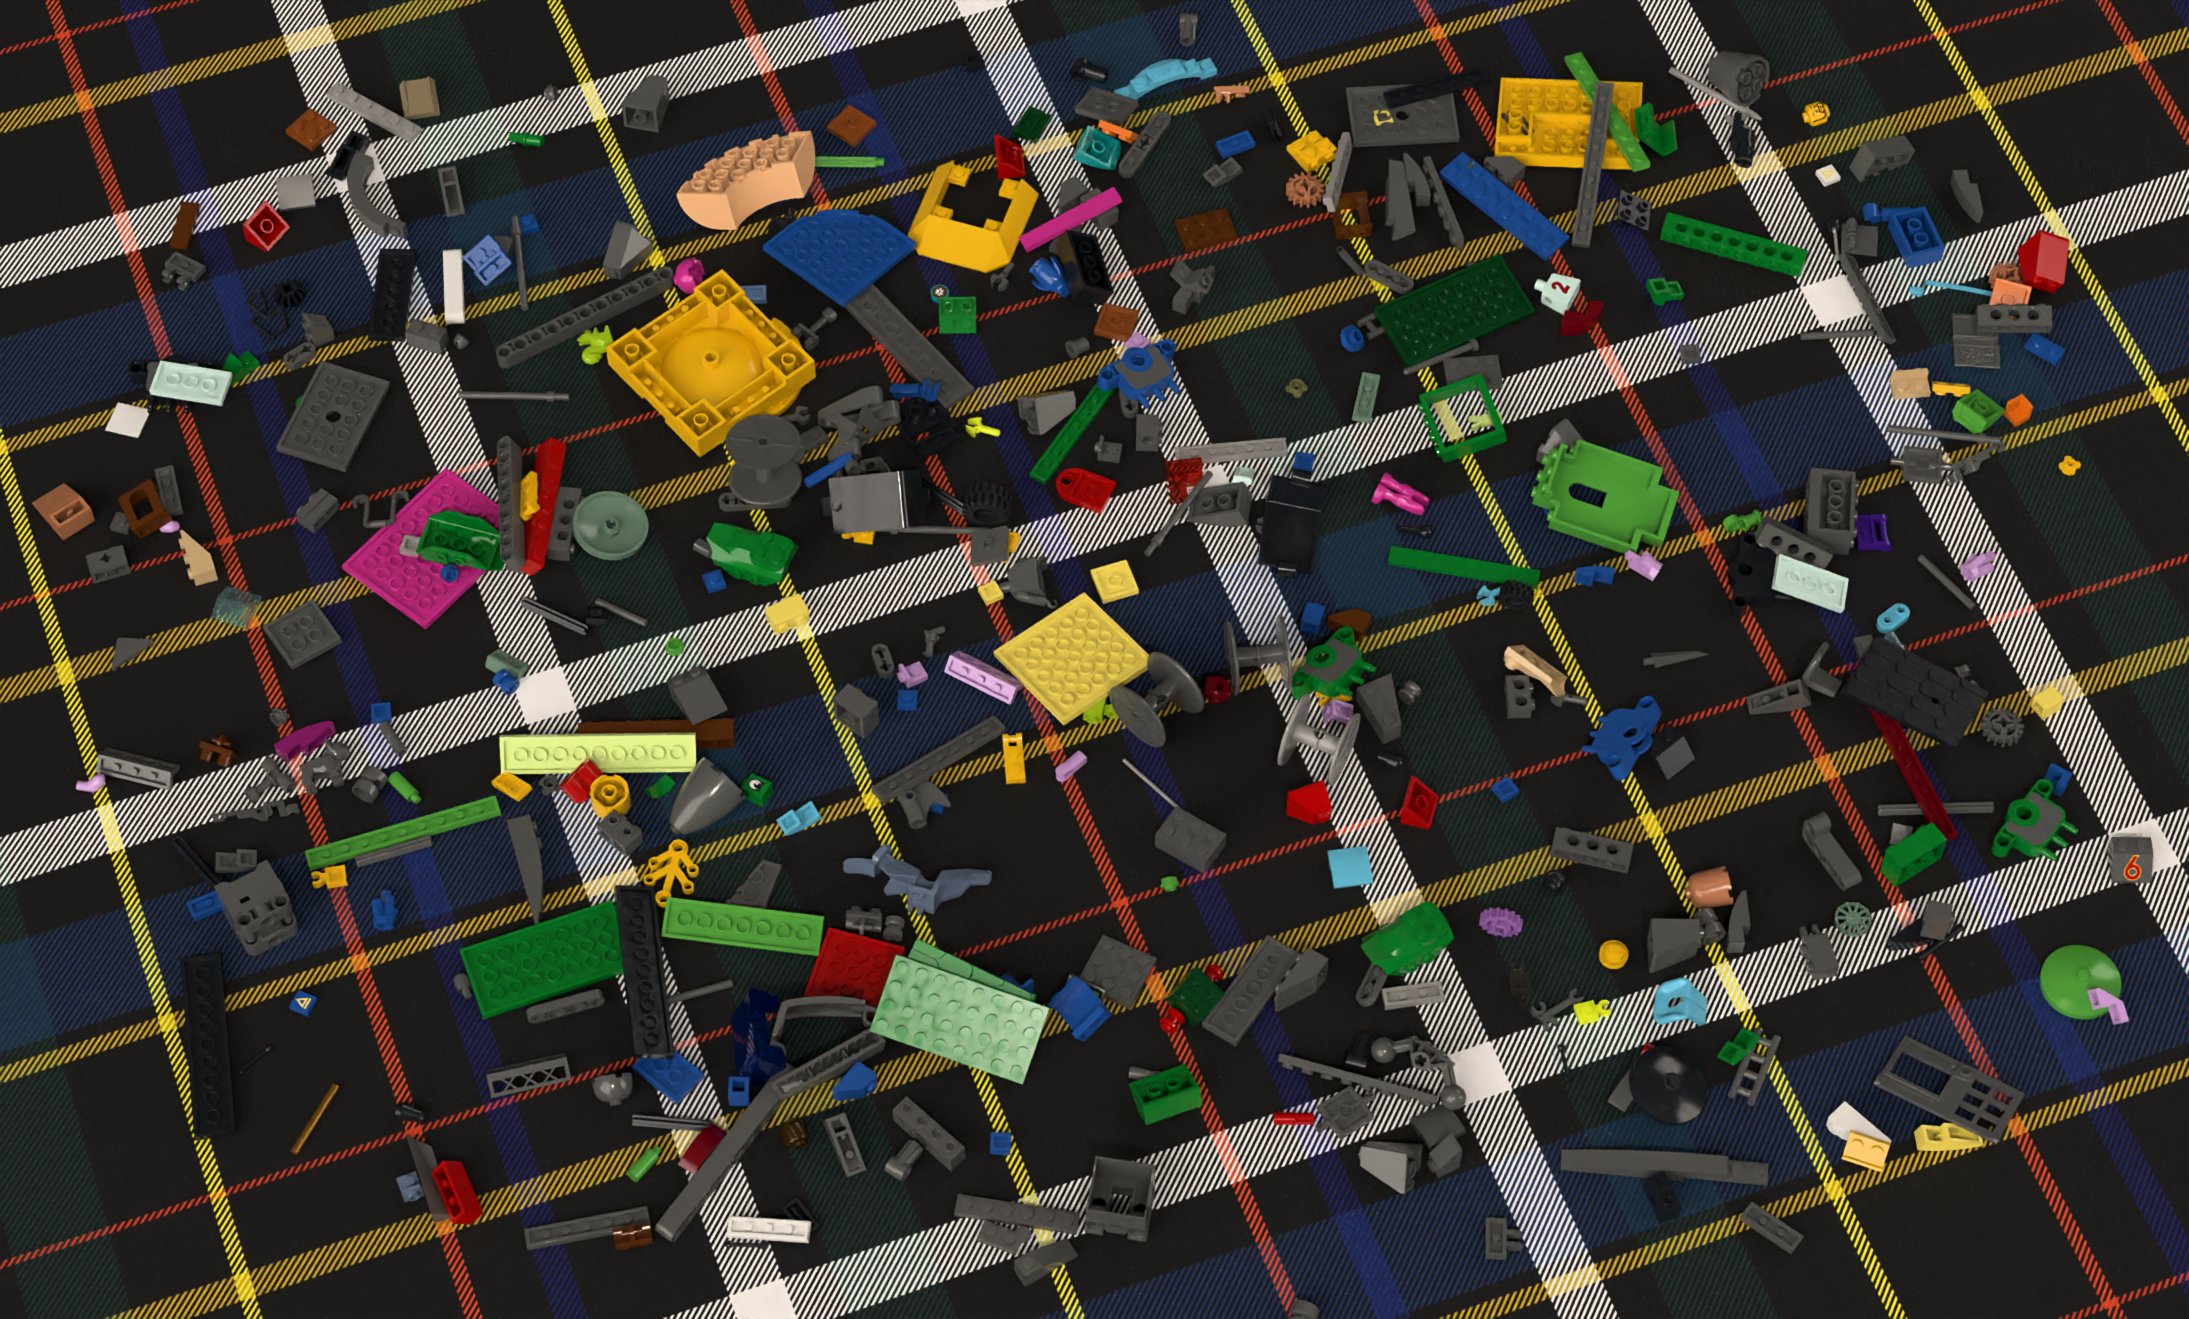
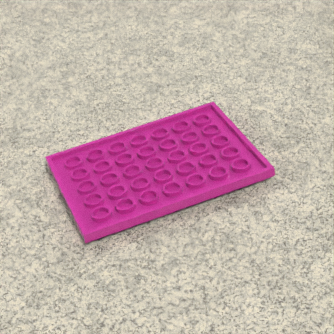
M447 468L440 472L396 514L394 524L382 527L342 565L344 571L425 629L436 621L487 571L452 563L450 565H456L459 574L456 580L447 582L440 576V572L445 566L444 564L425 560L420 554L419 557L400 554L399 549L404 535L421 537L429 516L446 510L458 511L468 516H477L499 531V505Z

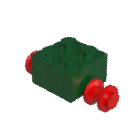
M1208 964L1205 968L1207 971L1205 974L1196 966L1188 971L1165 997L1164 1000L1172 1007L1167 1011L1169 1016L1167 1018L1161 1017L1159 1020L1163 1031L1175 1033L1177 1031L1176 1025L1178 1023L1183 1024L1185 1020L1194 1027L1201 1023L1224 997L1225 993L1214 983L1215 980L1220 981L1223 978L1222 969L1219 966Z

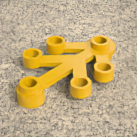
M680 839L674 840L669 845L668 851L649 859V868L657 871L644 876L645 886L653 887L656 884V880L667 875L663 890L657 892L655 896L656 904L661 908L666 907V902H661V900H667V897H671L670 892L675 876L681 883L685 894L694 892L693 882L687 879L678 866L680 859L687 867L688 876L696 877L699 874L698 866L687 855V843ZM672 858L670 864L659 869L662 862Z

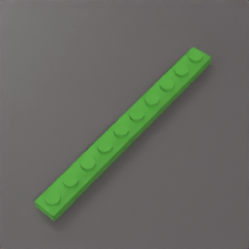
M1581 52L1565 56L1566 65L1593 106L1596 82L1600 81ZM1612 102L1608 124L1609 134L1633 172L1650 168L1649 159Z
M491 796L305 851L310 871L412 839L426 835H436L501 816V811L496 796Z

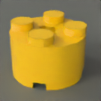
M602 775L594 780L590 788V798L596 815L604 819L613 810L618 814L622 813L625 815L631 807L627 782L618 775Z

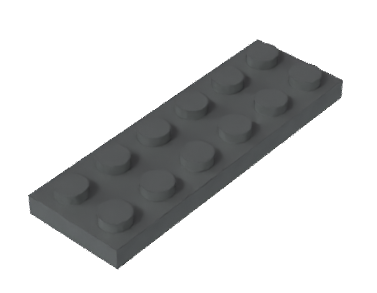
M1267 935L1225 991L1224 997L1202 1022V1027L1236 1047L1275 994L1274 991L1278 983H1283L1286 979L1285 975L1288 969L1296 965V959L1300 953Z

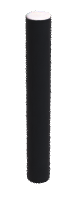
M1961 923L1957 924L1951 929L1950 934L1946 933L1944 941L1937 939L1915 956L1918 962L1923 961L1963 931L1964 926Z

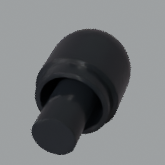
M1379 752L1377 760L1385 762L1384 765L1388 768L1400 770L1404 766V759L1400 755L1395 753H1388L1386 755Z

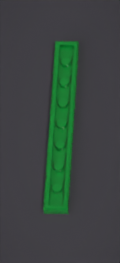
M1097 383L1031 470L1029 473L1030 478L1046 485L1117 387L1109 391H1102L1097 387Z
M1391 546L1388 558V565L1501 584L1508 580L1511 582L1516 580L1518 583L1519 581H1522V584L1527 583L1532 589L1538 588L1540 570L1396 546Z

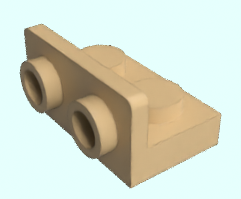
M1928 368L1892 371L1889 384L1893 400L1930 397L1931 391L1927 379Z

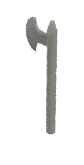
M1674 67L1669 69L1668 73L1742 113L1741 120L1745 121L1747 117L1762 120L1751 109L1733 103L1725 95ZM1725 114L1726 121L1732 126L1734 117ZM1744 122V127H1743V128H1749V129H1750V127H1749L1748 125H1746L1745 122Z

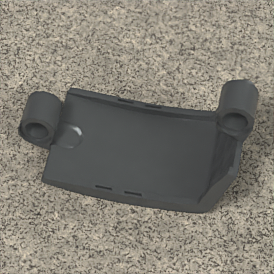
M813 996L785 1000L780 1006L768 1049V1060L775 1065L781 1064L785 1060L786 1048L778 1041L786 1020L805 1017H862L863 1025L869 1029L872 1022H869L866 1016L869 1014L875 1015L877 1008L865 1005L866 1000L840 996ZM777 1049L780 1050L783 1055L779 1058H775L772 1056L771 1052Z

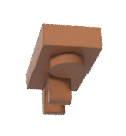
M1250 85L1214 86L1213 93L1216 95V103L1220 104L1222 95L1226 98V104L1230 103V95H1235V98H1246V95L1250 93Z

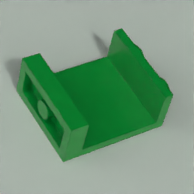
M1649 102L1634 110L1637 138L1663 157L1678 149L1673 120L1662 126L1657 124L1654 119L1653 105Z

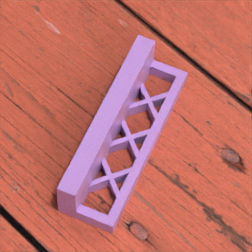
M960 650L949 656L944 670L945 673L1009 705L1014 702L1017 691L1024 688V685L1018 679Z

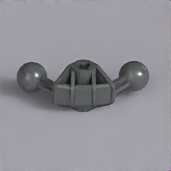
M1410 1036L1409 1039L1395 1042L1386 1037L1378 1038L1374 1041L1371 1047V1054L1380 1063L1391 1062L1397 1053L1410 1051L1412 1065L1416 1069L1430 1072L1442 1070L1445 1088L1440 1095L1442 1105L1449 1110H1458L1464 1106L1466 1093L1461 1086L1457 1085L1453 1067L1455 1062L1444 1051L1431 1045L1429 1041L1418 1039L1417 1036Z

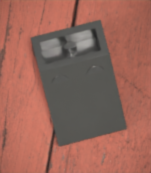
M1309 947L1304 953L1301 952L1298 955L1296 965L1288 969L1285 975L1286 979L1283 983L1279 982L1275 988L1276 996L1274 1002L1276 1012L1318 991L1327 978L1328 958Z

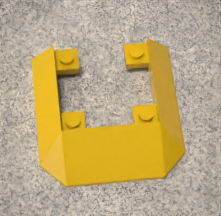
M953 160L937 167L907 236L917 243L915 250L921 256L984 273L1004 267L1013 258L1020 241L1018 237L1022 236L1039 194L1022 178L1020 182L1005 178L999 190V196L1012 199L1003 223L987 219L984 227L980 228L951 220L953 209L940 206L950 183L965 187L971 175V169L954 165Z

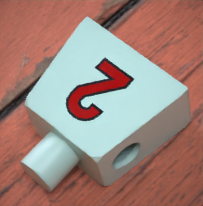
M1554 273L1551 274L1548 282L1537 279L1534 289L1542 292L1541 302L1564 315L1565 310L1570 309L1579 292L1581 280Z

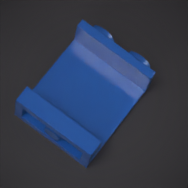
M1075 977L1065 984V988L1054 994L1047 1005L1050 1008L1056 1009L1073 1029L1072 1035L1077 1040L1084 1042L1112 1013L1083 979Z

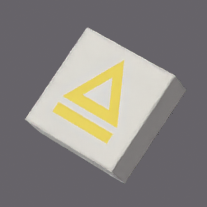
M1832 164L1816 170L1815 173L1824 187L1840 181L1841 178Z

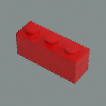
M442 1161L431 1174L452 1223L471 1225L483 1214V1210L464 1166L459 1161Z

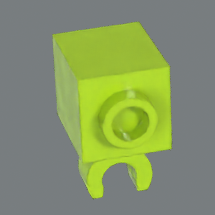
M1106 697L1083 712V720L1090 724L1102 723L1104 715L1116 719L1117 714L1112 704L1107 705Z

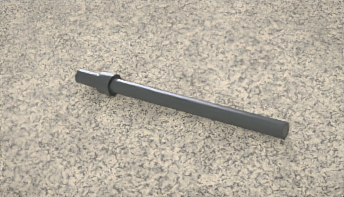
M513 216L511 235L514 238L521 309L526 311L529 309L521 243L523 235L519 225V217Z
M459 391L458 397L464 399L547 400V402H555V400L569 401L570 393H555V391H547V393Z
M1888 425L1887 432L1973 441L1983 445L1985 443L2000 444L2001 438L1986 436L1985 433H1978L1977 435Z
M1207 471L1161 531L1154 535L1150 545L1144 551L1146 556L1150 557L1155 549L1162 545L1165 536L1212 478L1213 473L1211 471Z
M914 526L877 530L875 532H890V534H898V532L971 534V532L986 530L989 527Z

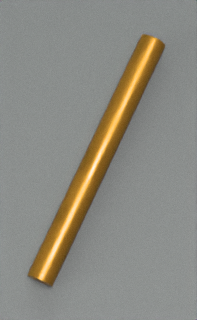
M332 1084L292 1147L291 1152L298 1155L337 1093L338 1085Z

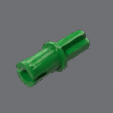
M510 132L508 137L509 141L522 143L524 146L543 147L545 141L544 136L532 135L529 132L525 134Z

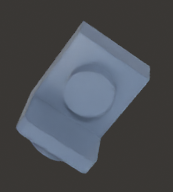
M416 1171L396 1178L404 1202L416 1201L421 1196H424Z

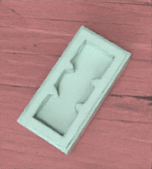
M1237 466L1232 483L1244 482L1247 485H1251L1255 469Z

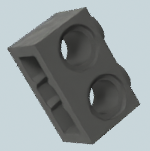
M1529 675L1505 676L1504 690L1507 719L1531 718V712L1535 710V700L1531 699L1533 682H1529Z

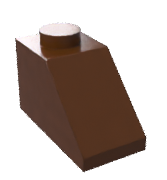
M1356 608L1329 615L1327 628L1336 632L1341 627H1351L1354 631L1355 640L1362 643L1371 627L1372 615Z

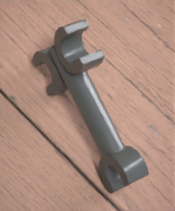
M1572 989L1568 998L1547 1011L1546 1005L1542 1001L1539 1002L1540 1011L1531 1007L1530 1012L1532 1016L1537 1017L1540 1022H1543L1542 1027L1544 1031H1549L1550 1027L1547 1024L1549 1022L1555 1027L1558 1025V1020L1554 1015L1572 1004L1575 1005L1583 1002V996L1578 999L1573 997L1577 994V989Z

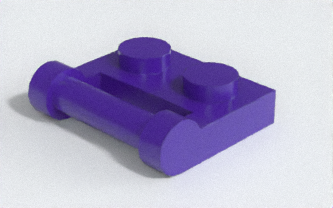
M1885 514L1857 515L1855 526H1857L1856 542L1858 550H1881L1886 552L1892 549L1891 542L1888 539L1887 516ZM1874 523L1879 525L1881 541H1877Z

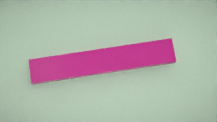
M1112 187L1018 238L1028 253L1063 234L1066 230H1071L1122 202V199L1115 187Z

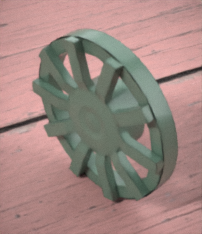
M1845 902L1837 908L1834 915V923L1841 933L1851 937H1858L1870 929L1872 917L1869 909L1859 904V902ZM1841 912L1846 916H1838V913ZM1865 913L1867 917H1861V915ZM1838 919H1844V922L1839 924ZM1861 920H1868V925ZM1859 925H1862L1865 929L1861 931ZM1843 926H1848V931L1845 930ZM1856 928L1857 932H1851V929Z

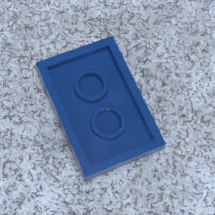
M675 1050L673 1059L639 1058L632 1065L633 1070L676 1105L705 1078L699 1069Z

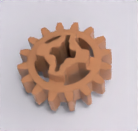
M1301 172V176L1294 174V179L1289 178V183L1286 184V196H1288L1289 201L1293 200V205L1299 203L1301 208L1303 205L1309 208L1310 204L1316 206L1317 201H1322L1325 185L1322 184V179L1317 180V175L1312 177L1310 172L1307 175Z
M2006 261L2005 265L2001 262L1998 263V266L1994 265L1989 274L1988 283H1991L1990 288L1993 289L1995 278L2024 285L2020 265L2017 267L2015 262L2011 265L2008 261Z

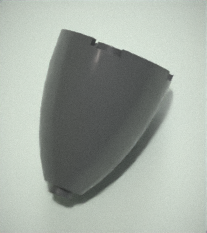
M703 757L685 779L676 796L670 814L669 823L671 826L669 828L676 835L680 833L686 835L702 830L728 815L746 796L742 795V791L724 773L714 767L712 762Z

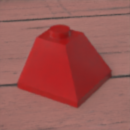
M1324 780L1287 792L1286 814L1310 824L1328 821L1331 818L1332 806Z

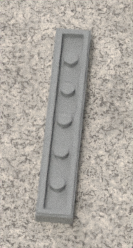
M1285 437L1175 447L1177 466L1288 456Z

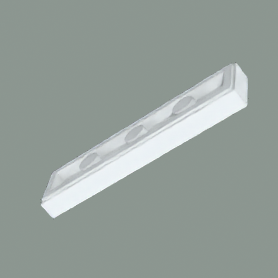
M729 1216L726 1236L728 1238L809 1243L811 1222Z

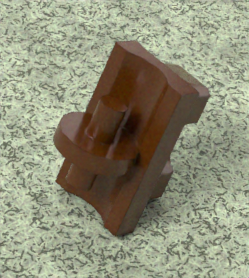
M221 734L219 738H212V743H215L216 746L203 741L200 742L199 747L202 748L200 759L212 763L214 755L218 754L220 756L217 765L229 768L232 759L237 760L238 754H235L234 751L225 749V747L230 748L232 742L227 741V735Z
M649 1222L636 1225L628 1223L629 1226L612 1229L616 1250H626L630 1247L646 1246L653 1243Z

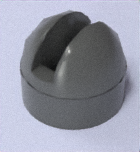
M460 333L454 338V345L458 349H464L470 343Z

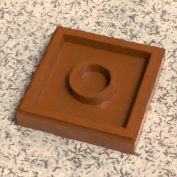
M1104 303L1094 329V335L1127 342L1132 336L1139 311Z

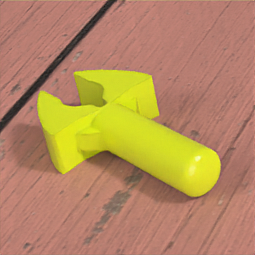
M981 417L968 419V424L975 427L965 425L966 431L974 438L980 432L999 437L1001 433L999 429L982 425Z

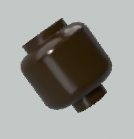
M791 1118L784 1122V1126L780 1130L782 1139L788 1148L797 1150L808 1144L807 1141L810 1138V1134L802 1120Z

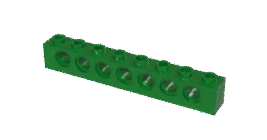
M1669 212L1665 218L1660 240L1669 243L1679 244L1684 247H1690L1702 252L1712 253L1720 257L1734 259L1738 262H1745L1796 277L1801 276L1808 250Z

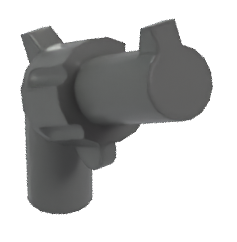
M944 626L933 628L930 631L924 630L926 651L923 652V655L926 657L933 656L934 645L940 639L937 635L945 633Z

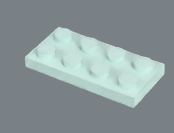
M160 361L149 391L151 395L222 406L233 375L232 372Z
M1779 554L1776 557L1772 589L1842 613L1845 607L1849 579Z

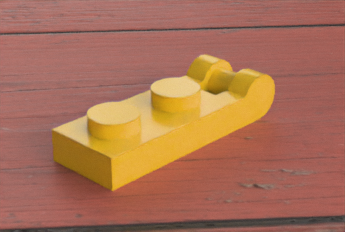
M530 471L520 481L519 514L524 521H528L532 514L540 509L537 503L538 474Z
M1022 732L1016 733V735L1002 734L1006 784L1026 783ZM1009 743H1016L1017 746H1009Z

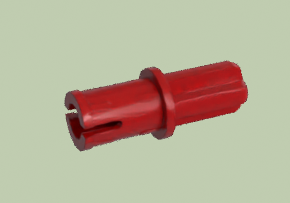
M1295 1111L1287 1113L1274 1112V1125H1292L1294 1127V1125L1314 1124L1313 1113H1295Z

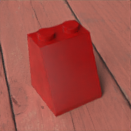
M2039 230L2017 249L2024 285L2051 294L2064 285L2069 239Z

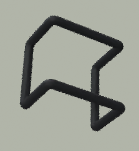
M259 289L246 300V304L258 313L251 320V324L269 338L275 339L288 328L289 323L284 305H280L268 316L265 314L268 307L263 289ZM259 294H261L264 306L262 311L250 303ZM282 310L285 325L274 335H271L255 321L261 316L265 319H270Z

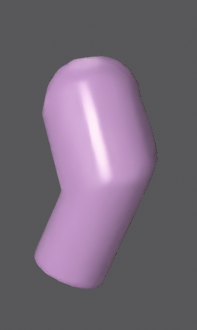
M172 520L159 528V530L164 533L178 531L180 525L177 521Z
M97 774L88 782L78 780L76 789L96 792L104 785L106 778L103 774Z

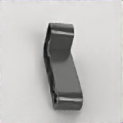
M1821 812L1805 820L1802 836L1839 888L1845 891L1862 882V877L1830 833L1831 821L1825 812Z

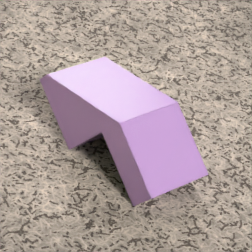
M2101 988L2087 990L2093 1010L2108 1006L2113 1025L2129 1021L2123 1001Z

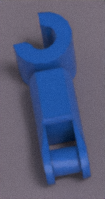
M1867 203L1862 207L1864 221L1870 220L1871 225L1878 223L1880 220L1889 221L1893 213L1912 209L1911 207L1881 208L1879 211V207L1875 203Z
M927 379L923 381L922 385L921 383H895L890 386L889 390L893 393L895 399L922 397L927 401L933 402L937 398L940 382L935 385H929L930 381Z

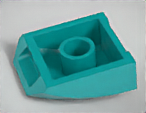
M1088 125L1078 140L1072 159L1092 167L1112 170L1116 168L1120 158L1121 143L1119 140Z

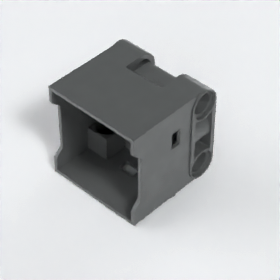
M267 860L259 863L255 871L231 883L221 882L214 886L224 915L248 955H259L294 937L299 932V926L292 912L289 896ZM247 896L250 898V900L243 904L239 901Z
M1096 1156L1086 1206L1085 1233L1102 1236L1104 1235V1230L1109 1233L1122 1235L1128 1233V1240L1146 1242L1155 1195V1165ZM1112 1191L1113 1194L1132 1196L1129 1215L1110 1212Z

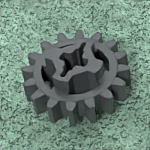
M2003 707L2000 708V711H1997L1996 708H1993L1992 712L1987 711L1981 722L1982 736H1988L1987 742L1994 741V746L1998 743L2001 744V747H2004L2005 743L2008 746H2012L2013 742L2018 743L2024 725L2021 724L2022 718H2016L2018 713L2011 714L2010 708L2004 711Z

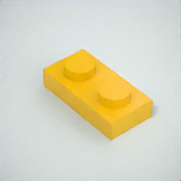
M1931 381V390L1935 391L1937 395L1954 393L1953 396L1964 397L1965 394L1968 395L1970 393L1971 387L1969 384Z

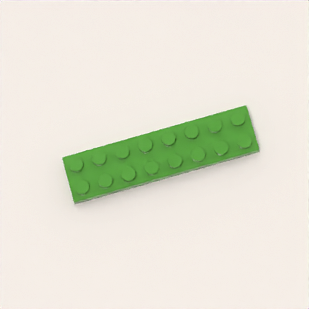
M667 897L661 937L818 956L821 948L825 917Z

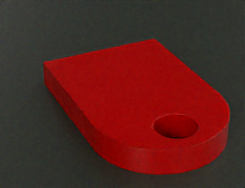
M1081 468L1066 469L1059 474L1056 480L1057 493L1063 500L1102 514L1117 487V482ZM1067 479L1070 480L1071 483L1066 485L1063 484L1062 481Z

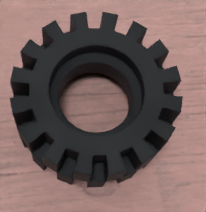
M1508 580L1503 582L1500 587L1499 604H1502L1503 608L1507 607V610L1513 609L1514 612H1517V610L1519 612L1527 611L1531 608L1534 590L1527 583L1522 584V581L1518 583L1516 580H1512V582Z

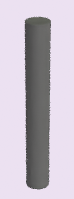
M598 598L595 602V605L606 608V610L644 627L648 625L649 621L607 601Z

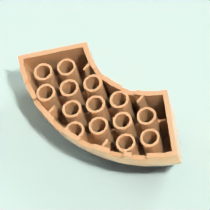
M811 131L789 132V136L782 137L776 134L767 140L762 141V138L748 142V146L740 149L737 146L724 152L725 156L718 160L714 158L707 162L703 170L696 171L693 174L694 177L681 186L676 194L680 206L691 219L705 227L720 230H737L739 225L748 216L769 204L787 199L804 198L812 183L815 170V147Z

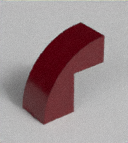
M1590 300L1587 314L1565 310L1560 335H1580L1594 328L1602 317L1604 303Z
M715 1124L705 1128L687 1148L678 1165L695 1175L726 1136L727 1132Z

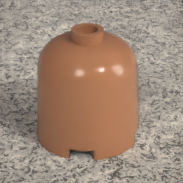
M1721 866L1696 872L1689 877L1688 887L1684 888L1687 899H1691L1692 904L1696 908L1705 909L1733 904V897H1730L1728 891L1732 889L1728 872H1725L1726 867Z

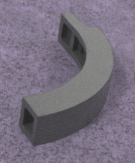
M356 152L350 163L347 175L349 196L355 214L367 228L377 235L386 238L390 233L394 237L405 239L408 235L406 223L383 214L367 198V182L375 169L373 158Z

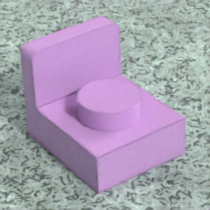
M919 661L907 667H904L902 663L898 665V679L901 683L904 682L907 689L928 680V675Z
M1333 698L1322 709L1323 723L1327 724L1333 719L1347 724L1353 716V705Z

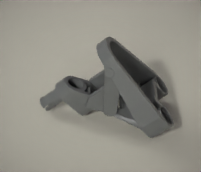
M870 386L860 389L819 410L817 414L819 425L838 430L839 441L828 451V464L847 452L853 455L855 461L861 459V447L864 444L869 443L871 438L887 427L900 423L899 402L894 400L883 401L882 388ZM861 408L859 414L848 416L842 415V413H846ZM861 427L867 428L869 432L866 433L861 429ZM843 468L832 474V478L844 477Z

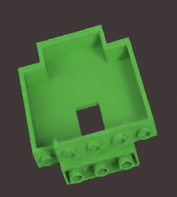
M1580 439L1577 440L1575 445H1571L1569 453H1566L1568 445L1561 443L1559 449L1551 448L1549 454H1544L1541 463L1544 464L1543 470L1539 469L1536 478L1539 483L1538 486L1533 487L1531 497H1534L1532 504L1550 510L1546 519L1550 521L1548 528L1623 554L1629 550L1636 553L1640 541L1661 548L1679 495V491L1658 485L1663 468ZM1573 484H1581L1607 493L1602 508L1572 498L1569 494V487Z

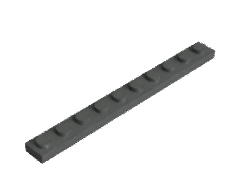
M1596 82L1572 238V246L1590 248L1614 90L1613 83Z

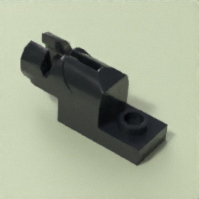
M1735 112L1729 151L1735 152V164L1737 166L1750 168L1753 162L1756 135L1754 130L1743 128L1744 120H1741L1742 113Z

